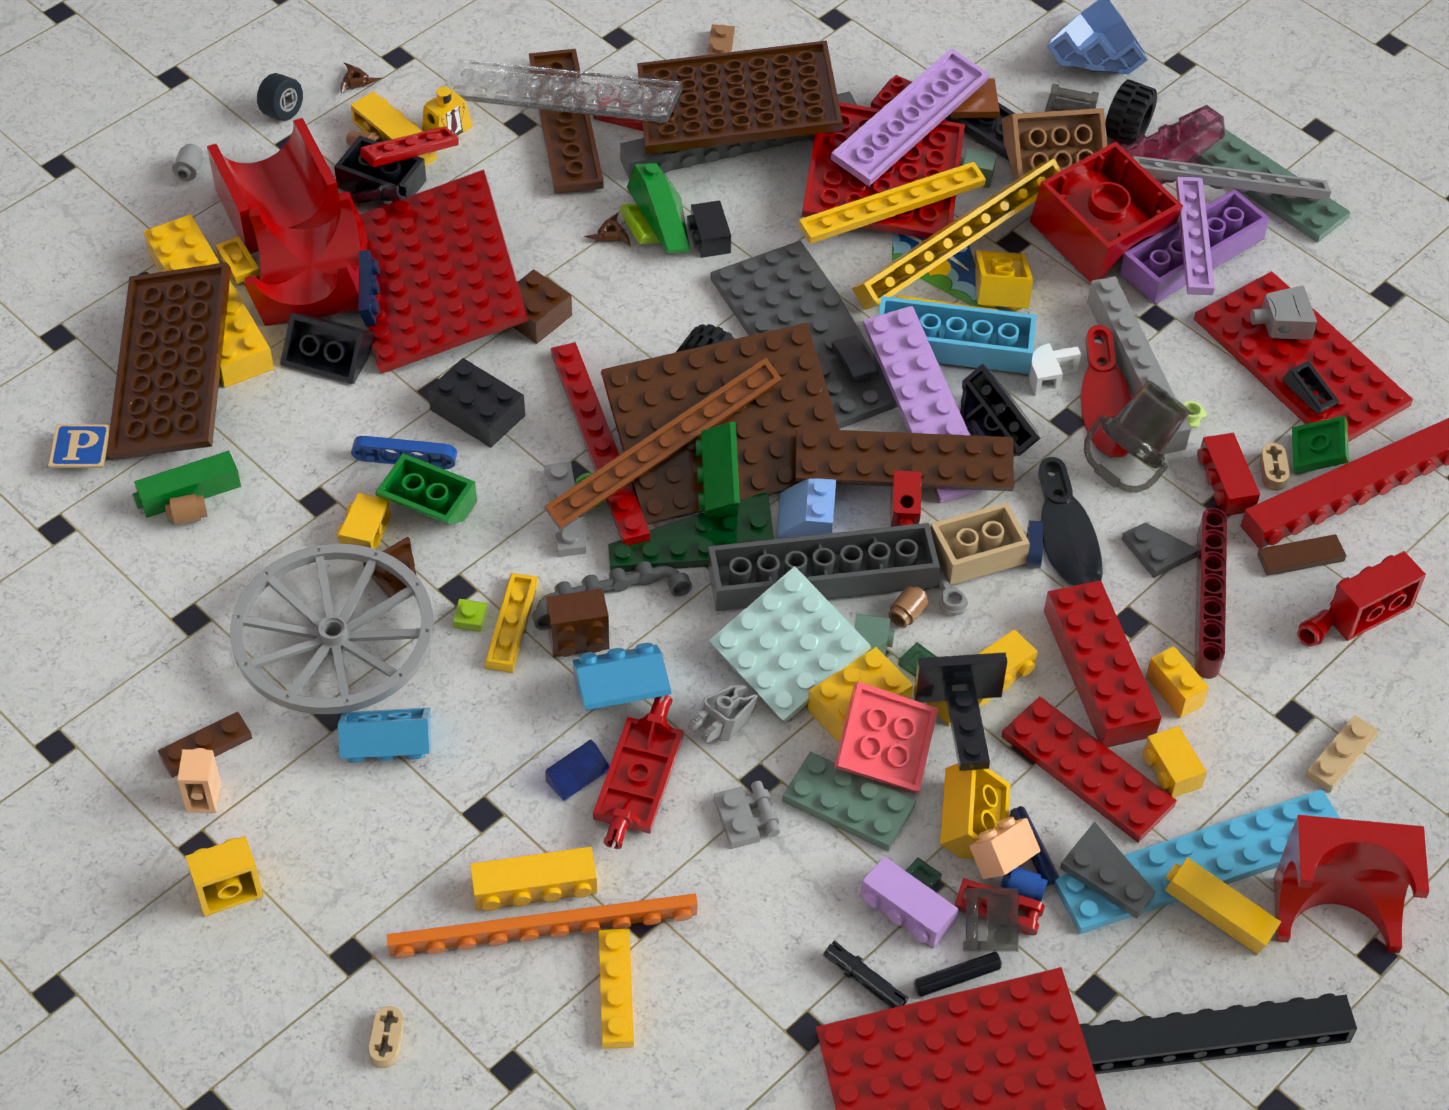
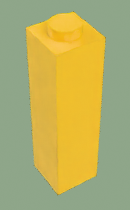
M1188 857L1181 866L1175 863L1165 877L1170 882L1164 891L1257 955L1268 944L1281 923L1277 918Z

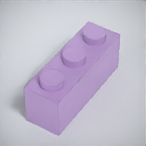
M885 856L862 880L860 896L863 897L866 904L881 910L892 923L906 928L921 943H926L934 948L956 923L958 912L956 906Z

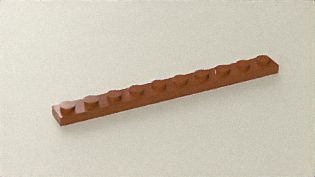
M764 358L546 504L544 509L557 527L562 530L700 437L702 430L716 426L780 383L782 378L768 359Z

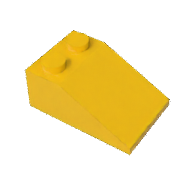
M975 250V286L978 305L986 308L1002 306L1013 311H1020L1022 308L1029 309L1033 278L1026 254Z

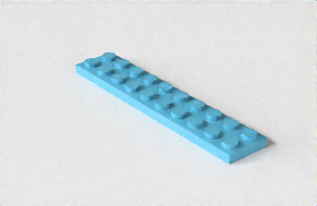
M1323 789L1125 854L1124 856L1155 891L1153 899L1142 913L1179 901L1164 891L1170 882L1165 877L1175 863L1181 866L1187 857L1224 883L1230 884L1278 867L1297 815L1329 818L1340 817ZM1069 874L1059 876L1055 880L1054 886L1079 934L1133 917Z

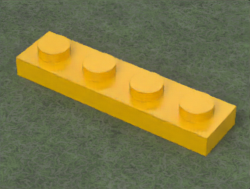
M630 929L599 930L602 1049L634 1047Z

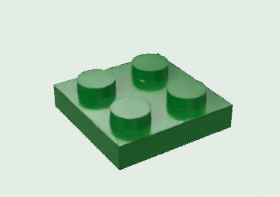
M1345 416L1292 427L1293 469L1296 474L1349 463L1348 422Z

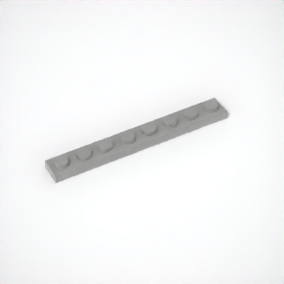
M1133 156L1154 178L1168 183L1175 182L1177 177H1196L1203 179V185H1210L1215 189L1226 187L1234 188L1239 192L1250 190L1257 191L1263 195H1271L1273 193L1281 194L1287 198L1305 197L1311 201H1329L1331 190L1326 180Z

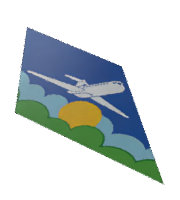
M893 233L892 261L926 239ZM970 245L920 277L922 280L968 305L982 307L978 305L976 299L975 263Z

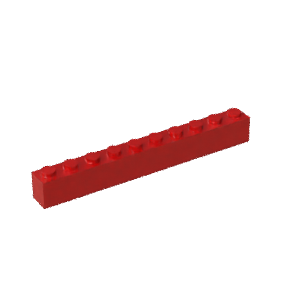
M1449 418L1245 509L1240 525L1241 528L1259 549L1268 545L1272 546L1287 536L1301 533L1311 525L1321 524L1333 515H1341L1357 504L1363 505L1369 499L1379 494L1385 495L1392 488L1406 485L1416 477L1426 476L1434 469L1443 465L1448 466Z

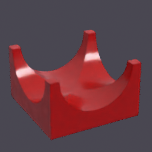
M350 192L339 193L340 209L330 222L312 229L287 228L271 221L263 214L260 208L249 210V218L252 222L259 248L261 275L260 281L256 276L245 277V287L265 326L289 322L290 313H306L321 317L359 310V251L367 250V232Z
M1297 815L1273 877L1275 918L1281 921L1276 930V941L1289 942L1292 924L1307 909L1323 904H1337L1355 909L1368 917L1380 930L1386 943L1387 952L1400 953L1402 949L1403 910L1408 886H1411L1413 897L1427 898L1429 894L1424 826Z

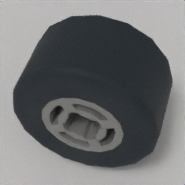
M278 73L269 74L264 78L257 92V104L261 112L283 121L293 118L301 108L303 101L301 84L296 79Z

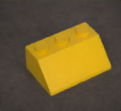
M958 763L945 768L940 845L959 858L974 859L969 845L980 839L978 835L981 832L997 828L996 823L1009 817L1011 784L990 769L959 771Z

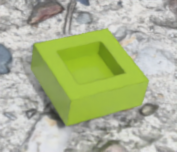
M459 599L453 619L454 628L482 632L487 613V603Z

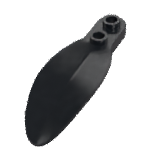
M1047 457L1040 463L1038 477L1045 499L1041 512V521H1043V543L1048 559L1056 572L1073 586L1102 580L1101 551L1090 518L1080 502L1072 495L1073 490L1065 463L1059 458ZM1051 472V473H1054L1055 475H1054V476H1051V475H1049L1048 473Z

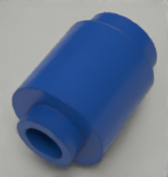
M1016 867L1006 875H1003L1000 886L1006 888L1005 891L1041 902L1048 880L1041 878V874Z

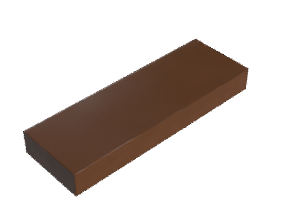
M1336 534L1260 548L1257 553L1267 576L1343 562L1347 556Z

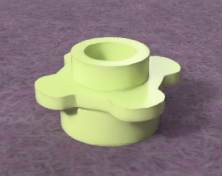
M1188 401L1182 405L1181 410L1191 428L1199 427L1200 420L1207 415L1203 407L1195 401Z

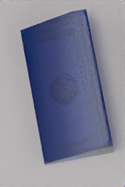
M589 740L547 768L545 778L548 785L565 801L606 773L610 765L597 745L592 740Z

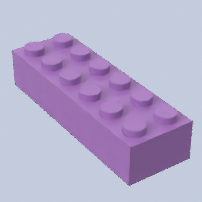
M1235 189L1206 205L1212 268L1215 269L1264 240L1270 218ZM1180 221L1128 250L1123 256L1120 275L1153 304L1186 286Z

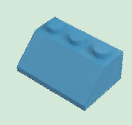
M641 643L636 648L628 650L614 648L610 649L607 654L601 655L586 653L580 655L579 659L572 660L577 693L585 711L671 695L663 655L657 644Z
M430 707L342 713L338 722L340 759H347L348 762L357 763L365 761V757H377L379 761L394 760L395 756L407 755V759L424 758L425 754H430L431 749Z

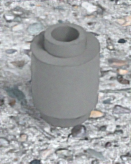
M186 144L179 150L172 166L173 173L179 179L193 180L196 177L203 161V152L200 147L195 144Z

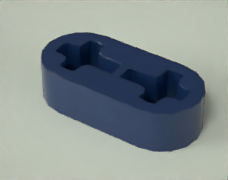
M1029 520L1027 539L1030 542L1026 567L1041 568L1043 521Z

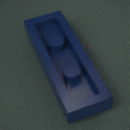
M370 250L359 251V313L366 327L376 326V315L380 314L379 303L376 299V295L380 294L379 282L376 279L377 275L380 274L378 260L373 259Z

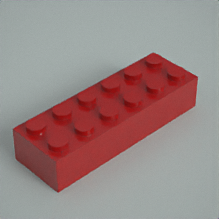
M1099 580L1048 591L1044 613L1098 741L1106 747H1112L1147 739L1148 736L1156 734L1162 717L1102 581Z

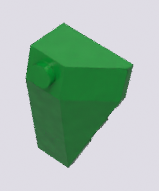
M657 163L635 164L627 189L666 254L689 252L690 246L682 200L677 190Z

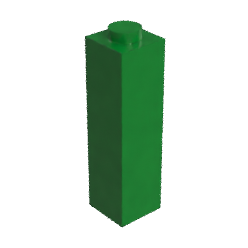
M228 450L134 481L136 493H132L137 509L142 508L146 518L166 512L165 505L170 504L169 498L196 494V496L203 495L204 499L239 488L241 483L238 469Z

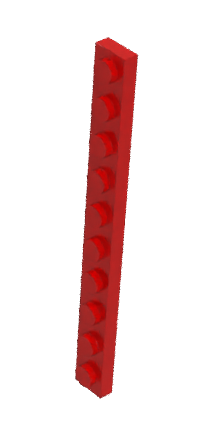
M576 342L551 347L552 359L596 472L620 456ZM630 483L606 499L621 541L625 545H633L650 540V531Z

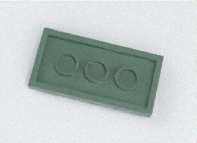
M810 751L784 792L782 801L889 852L915 808L916 800L871 779L834 768V762Z

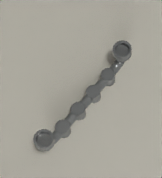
M644 561L636 566V572L625 574L622 568H615L610 571L609 579L599 581L596 575H587L582 579L581 586L573 588L567 581L559 582L554 588L555 592L543 596L538 601L536 610L532 613V619L537 629H548L547 596L602 588L603 591L614 589L617 592L626 590L629 585L636 583L649 585L656 578L661 577L669 578L667 584L672 595L683 596L692 589V583L686 573H680L673 567L659 566L652 568L650 562Z

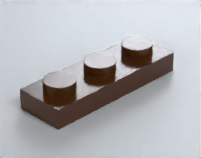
M237 711L157 751L164 766L173 778L179 773L182 749L193 750L195 748L213 750L214 757L252 739V734Z

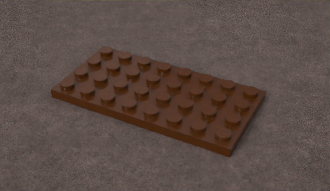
M227 262L129 277L106 454L110 460L212 447L231 267Z

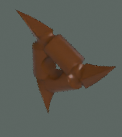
M344 63L348 70L343 78V82H341L340 92L342 94L349 86L351 88L363 87L365 84L368 85L382 78H369V75L360 68Z
M619 212L605 220L598 229L597 234L583 236L594 240H604V242L619 241L621 239V241L631 247L628 234L625 233V230L617 222Z

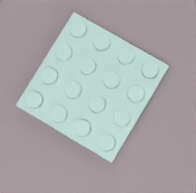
M795 566L709 640L718 653L784 724L808 704V694L811 688L839 670H842L871 649L870 644Z

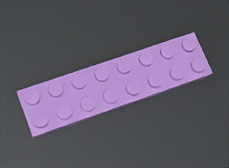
M951 48L836 148L831 154V160L870 186L988 80L989 73Z
M913 306L863 320L865 332L909 433L970 435ZM933 488L939 503L982 491Z

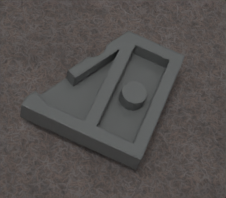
M1146 522L1124 532L1121 539L1153 578L1196 558L1198 554L1196 547Z

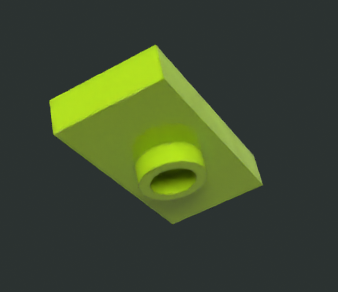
M636 203L621 205L619 212L639 244L660 243Z

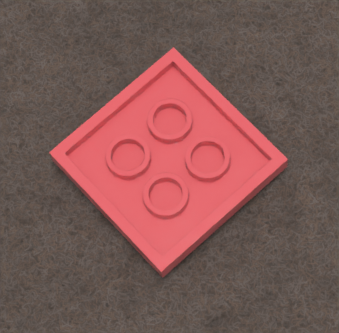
M861 682L854 683L834 768L914 794L918 793L922 783L938 708Z

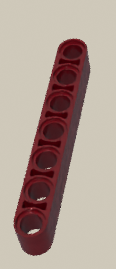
M1209 508L1203 512L1197 535L1194 668L1199 676L1206 679L1214 678L1219 674L1225 656L1227 516L1222 510L1217 508Z

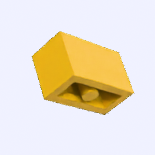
M358 492L354 502H350L348 505L345 522L340 523L338 527L337 539L340 540V544L361 545L377 550L392 517L390 501Z
M1175 646L1151 657L1146 678L1179 718L1203 707L1209 686Z
M1179 726L1147 737L1143 757L1147 765L1152 766L1155 771L1158 784L1162 789H1165L1174 798L1202 788L1207 771Z

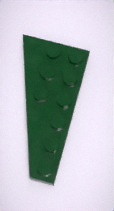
M768 492L740 500L738 516L706 518L703 512L649 530V541L633 545H625L621 540L608 544L610 571L615 568H622L625 572L635 571L639 563L644 561L650 562L652 568L659 566H669L674 569L708 567V546L773 540L774 533Z

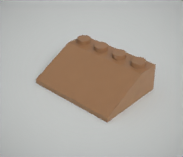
M1104 108L1019 113L1002 118L1004 145L1015 180L1039 164L1051 159H1055L1062 171L1107 146Z

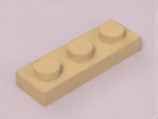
M1354 715L1310 766L1305 777L1331 792L1376 739L1379 730Z

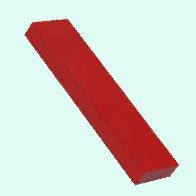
M446 126L364 146L360 149V156L372 167H377L458 146L459 137Z

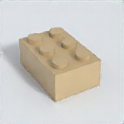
M1008 502L931 523L930 529L939 565L950 585L1023 565L1027 562L1030 542Z

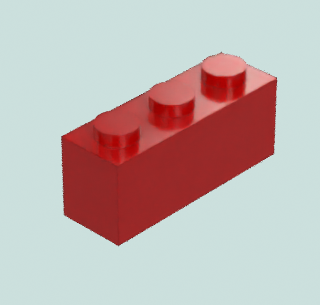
M1234 432L1203 437L1201 447L1197 450V458L1199 463L1203 464L1208 485H1212L1216 505L1220 506L1222 511L1228 516L1244 513L1245 509L1258 504L1260 492Z

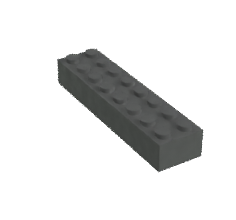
M929 523L708 546V570L716 611L747 608L794 566L826 599L903 591L907 586H917L921 589L937 587L940 570Z

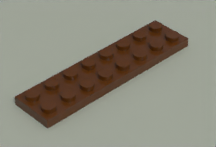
M576 49L529 53V63L554 193L604 188Z
M797 428L795 482L800 483L807 479L820 478L836 480V484L892 486L894 471L921 472V488L1013 491V437Z

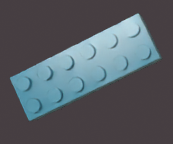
M881 296L879 315L913 306L938 363L974 368L984 364L990 370L1022 374L1030 373L1037 315Z

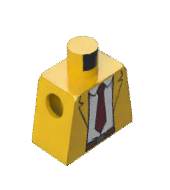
M439 87L436 90L437 96L426 102L423 106V132L446 126L456 136H459L473 127L466 101L449 87Z

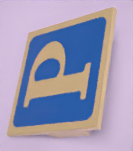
M56 424L48 467L104 468L107 458L110 424Z

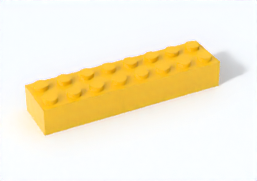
M191 214L143 231L147 251L159 272L220 263ZM231 281L229 283L220 380L225 388L274 370L270 347Z

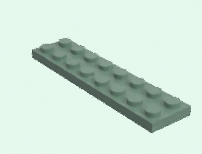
M1196 111L1166 134L1165 141L1201 165L1297 177L1199 111ZM1250 190L1243 192L1317 243L1345 222L1350 215L1349 210L1329 198V201H1311L1305 197L1287 198L1281 194L1273 193L1271 195H1263L1257 191Z

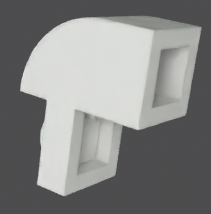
M1050 343L1040 346L1033 353L1029 383L1035 396L1060 391L1063 374L1078 371L1081 357L1078 346L1053 351Z

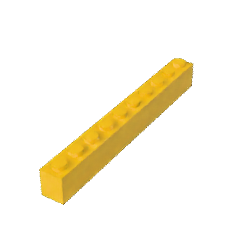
M1055 159L1039 164L854 286L852 290L863 309L867 310L878 306L881 296H893L1036 201L1041 182L1061 171Z

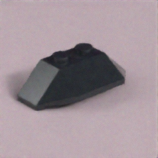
M984 364L980 365L962 380L963 392L960 414L967 430L972 436L1013 437L1014 456L1022 455L1041 439L1037 429Z

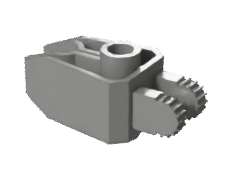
M731 685L704 697L700 713L697 716L695 715L689 722L688 729L696 732L701 728H705L702 739L706 743L716 738L720 741H730L748 722L753 713L758 695L754 694L744 698L747 687Z

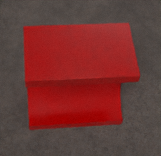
M303 118L293 120L292 134L281 150L271 157L258 162H234L222 155L217 143L207 146L215 190L237 235L250 254L259 252L255 231L249 218L250 209L260 208L263 214L271 221L292 229L320 227L330 222L339 212L340 203L337 181Z
M1115 141L1042 181L1030 223L1091 283L1093 280L1104 279L1114 263L1134 244L1146 237L1151 238L1177 223L1183 205Z

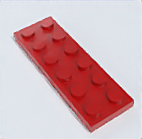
M1040 696L1002 730L1001 737L1137 843L1176 805V799Z

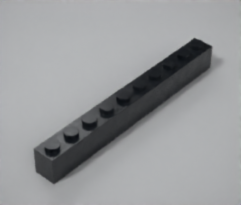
M1332 993L1313 999L1296 997L1288 1002L1280 1003L1264 1001L1256 1006L1248 1007L1233 1005L1227 1009L1215 1011L1206 1008L1190 1014L1174 1012L1165 1017L1158 1018L1142 1016L1133 1021L1121 1022L1120 1020H1110L1104 1024L1093 1026L1086 1023L1080 1024L1095 1075L1351 1043L1357 1030L1347 995L1335 996Z

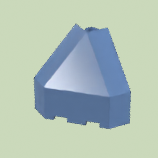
M1097 0L1088 8H1085L1047 43V47L1061 66H1073L1129 75L1148 60L1143 48L1110 0Z

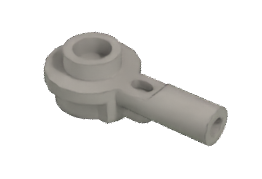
M940 569L937 584L942 592L940 609L947 615H960L967 610V598L958 588L951 587L943 570Z

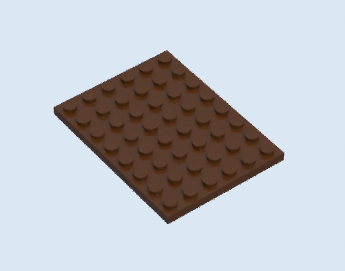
M827 40L637 63L646 154H661L668 151H685L693 148H710L718 145H735L743 142H759L768 139H784L793 136H809L811 134L843 131V121Z
M808 322L602 369L601 375L623 453L764 358H767L782 378L781 382L716 426L736 422L740 500L764 492H768L769 496L778 494L798 484L795 482L796 429L839 430ZM701 436L632 482L634 493L647 525L704 512V509L699 510L698 493H703V483L697 482V466H702L701 456H696V440H701Z

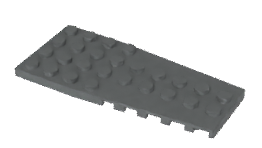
M801 240L711 272V281L749 336L808 322L839 429L898 407L881 366L838 292ZM856 335L875 363L878 375L853 381L843 371V362L832 351L831 342Z

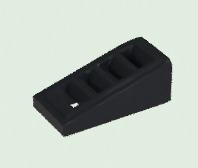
M1309 360L1290 369L1282 378L1285 384L1317 414L1330 409L1340 402ZM1315 391L1319 393L1316 396H1314L1313 392ZM1324 398L1327 402L1320 404L1318 400Z

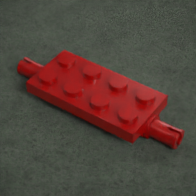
M669 695L664 696L663 702L661 701L662 696L655 697L650 713L646 714L645 717L641 719L627 717L593 811V820L610 824L603 841L609 848H612L613 842H616L614 849L622 848L628 828L651 834L684 737V730L672 728L667 722L666 717L673 702Z

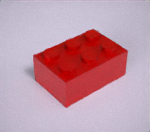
M1403 551L1395 556H1387L1381 563L1373 567H1365L1352 578L1346 577L1336 585L1334 597L1330 602L1329 611L1335 617L1332 625L1349 641L1413 608L1426 573Z

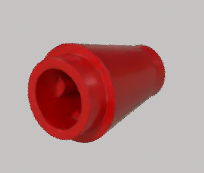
M1324 609L1301 622L1297 632L1299 640L1307 646L1321 644L1335 621L1333 613Z

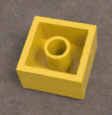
M246 836L231 838L222 844L210 848H201L185 856L204 917L264 897L257 867Z

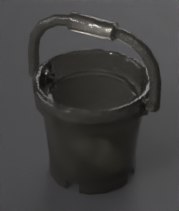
M1147 380L1116 416H1108L1107 418L1101 415L1096 420L1084 440L1086 460L1094 469L1093 472L1114 488L1117 487L1125 492L1135 493L1147 490L1159 480L1168 468V465L1164 462L1166 459L1164 452L1191 411L1180 401L1171 397L1160 386ZM1101 425L1102 430L1122 448L1148 466L1158 469L1152 478L1144 484L1130 486L1122 483L1120 478L1102 464L1098 465L1092 457L1090 447L1091 440Z

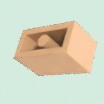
M195 748L193 750L182 749L177 781L186 812L216 813L221 780L213 750Z
M1007 817L996 823L997 828L981 832L978 835L980 839L969 845L983 879L1006 875L1040 852L1027 818L1014 820V817Z

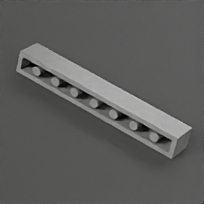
M1116 276L1091 281L1087 302L1098 325L1109 328L1113 334L1116 363L1127 382L1128 388L1160 454L1186 450L1191 428Z

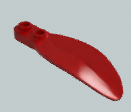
M1095 325L1088 330L1085 339L1088 368L1081 387L1082 418L1085 429L1096 448L1109 457L1122 458L1130 453L1134 443L1135 417L1132 398L1127 382L1115 364L1116 356L1111 330L1103 325ZM1094 340H1100L1102 343H1096ZM1101 362L1105 364V366H1100L1097 363Z

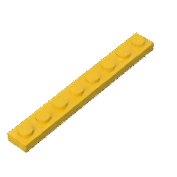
M971 162L799 219L798 227L809 244L982 187L985 185L986 178L975 162Z

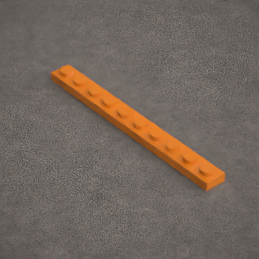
M696 893L391 933L387 934V944L390 956L396 955L397 958H408L416 952L427 951L429 954H438L444 952L446 948L453 947L468 950L475 948L477 944L483 943L498 946L506 944L508 940L513 939L527 942L534 941L543 935L564 937L573 931L582 930L583 933H594L599 931L600 928L611 926L614 929H624L630 927L633 923L643 922L644 925H655L663 919L674 918L675 921H685L692 918L693 915H697L698 902Z

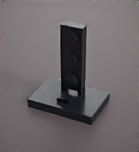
M1006 652L918 658L913 693L914 700L921 703L946 701L959 771L989 769L990 759L978 699L1002 697L1007 668Z

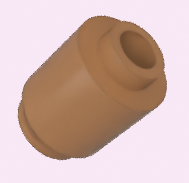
M196 494L169 498L170 504L165 505L168 521L173 520L174 525L201 521V518L208 517L203 495L196 496Z
M907 586L890 606V612L888 613L890 620L902 628L913 624L928 605L926 593L917 586Z

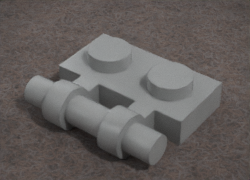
M755 781L751 784L752 795L746 796L742 786L714 793V802L731 849L760 842L759 831L767 829L770 837L777 836L780 833L777 825L779 823L778 816L771 809L769 803L771 797L768 790L764 789L761 781ZM759 807L761 816L754 818L751 809Z

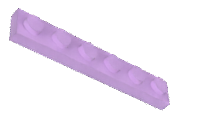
M1177 177V200L1183 205L1179 221L1187 294L1213 295L1215 286L1203 179Z

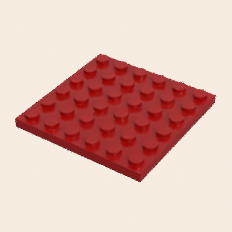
M839 102L843 131L815 134L801 217H808L959 167L965 124L949 121L940 122L876 181L868 186L832 161L831 154L881 109ZM956 195L863 226V228L927 239L953 222Z

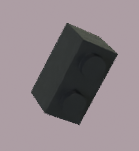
M721 201L691 204V215H687V225L689 231L693 230L694 232L692 233L694 248H699L701 258L730 254L731 233Z

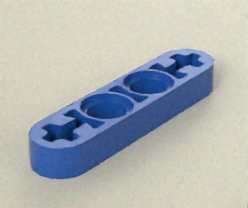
M373 436L356 437L351 449L352 456L364 462L395 464L402 453L442 469L453 468L458 453L456 448L445 443ZM386 450H393L397 453H391ZM412 452L421 453L423 455H415Z

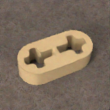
M1267 443L1262 448L1260 454L1263 483L1271 490H1282L1287 485L1289 479L1287 454L1282 445ZM1271 454H1273L1274 458H1277L1276 461H1273ZM1273 472H1276L1278 479H1276L1275 475H1272Z
M387 1006L381 1008L374 1018L369 1043V1055L372 1063L379 1068H388L394 1065L399 1057L404 1020L401 1011L396 1007ZM388 1018H394L395 1023H392L390 1031L386 1032L384 1023L388 1021ZM384 1042H387L389 1052H386L385 1057H380L379 1051H382Z

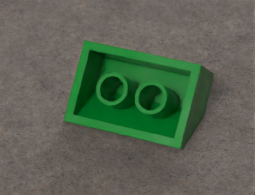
M729 422L702 430L701 440H696V456H701L702 466H697V482L703 483V493H698L699 510L704 509V517L738 516L740 495L736 422Z
M402 453L375 492L378 497L448 525L465 521L477 503L475 481Z

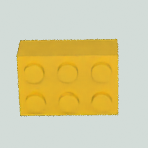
M877 647L809 690L807 710L839 744L854 683L861 682L909 699L912 698L913 684Z

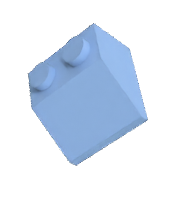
M807 479L780 493L776 539L832 533L836 480Z

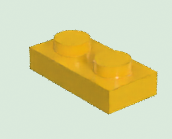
M239 236L215 245L216 252L223 263L227 262L231 267V276L236 284L245 282V277L260 276L259 267Z

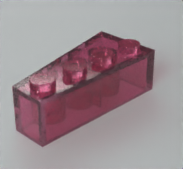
M1205 105L1178 118L1179 122L1172 125L1165 124L1158 128V132L1148 137L1142 135L1136 138L1135 143L1129 146L1124 144L1121 147L1132 157L1139 156L1192 163L1225 137L1224 116L1210 106ZM1156 179L1161 185L1165 183L1161 179Z

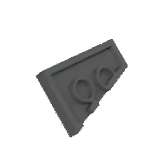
M1095 821L1061 862V870L1136 919L1154 897L1155 891Z

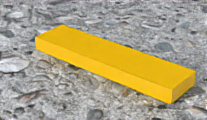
M518 573L510 574L485 660V669L509 673L514 672L539 583L537 576Z

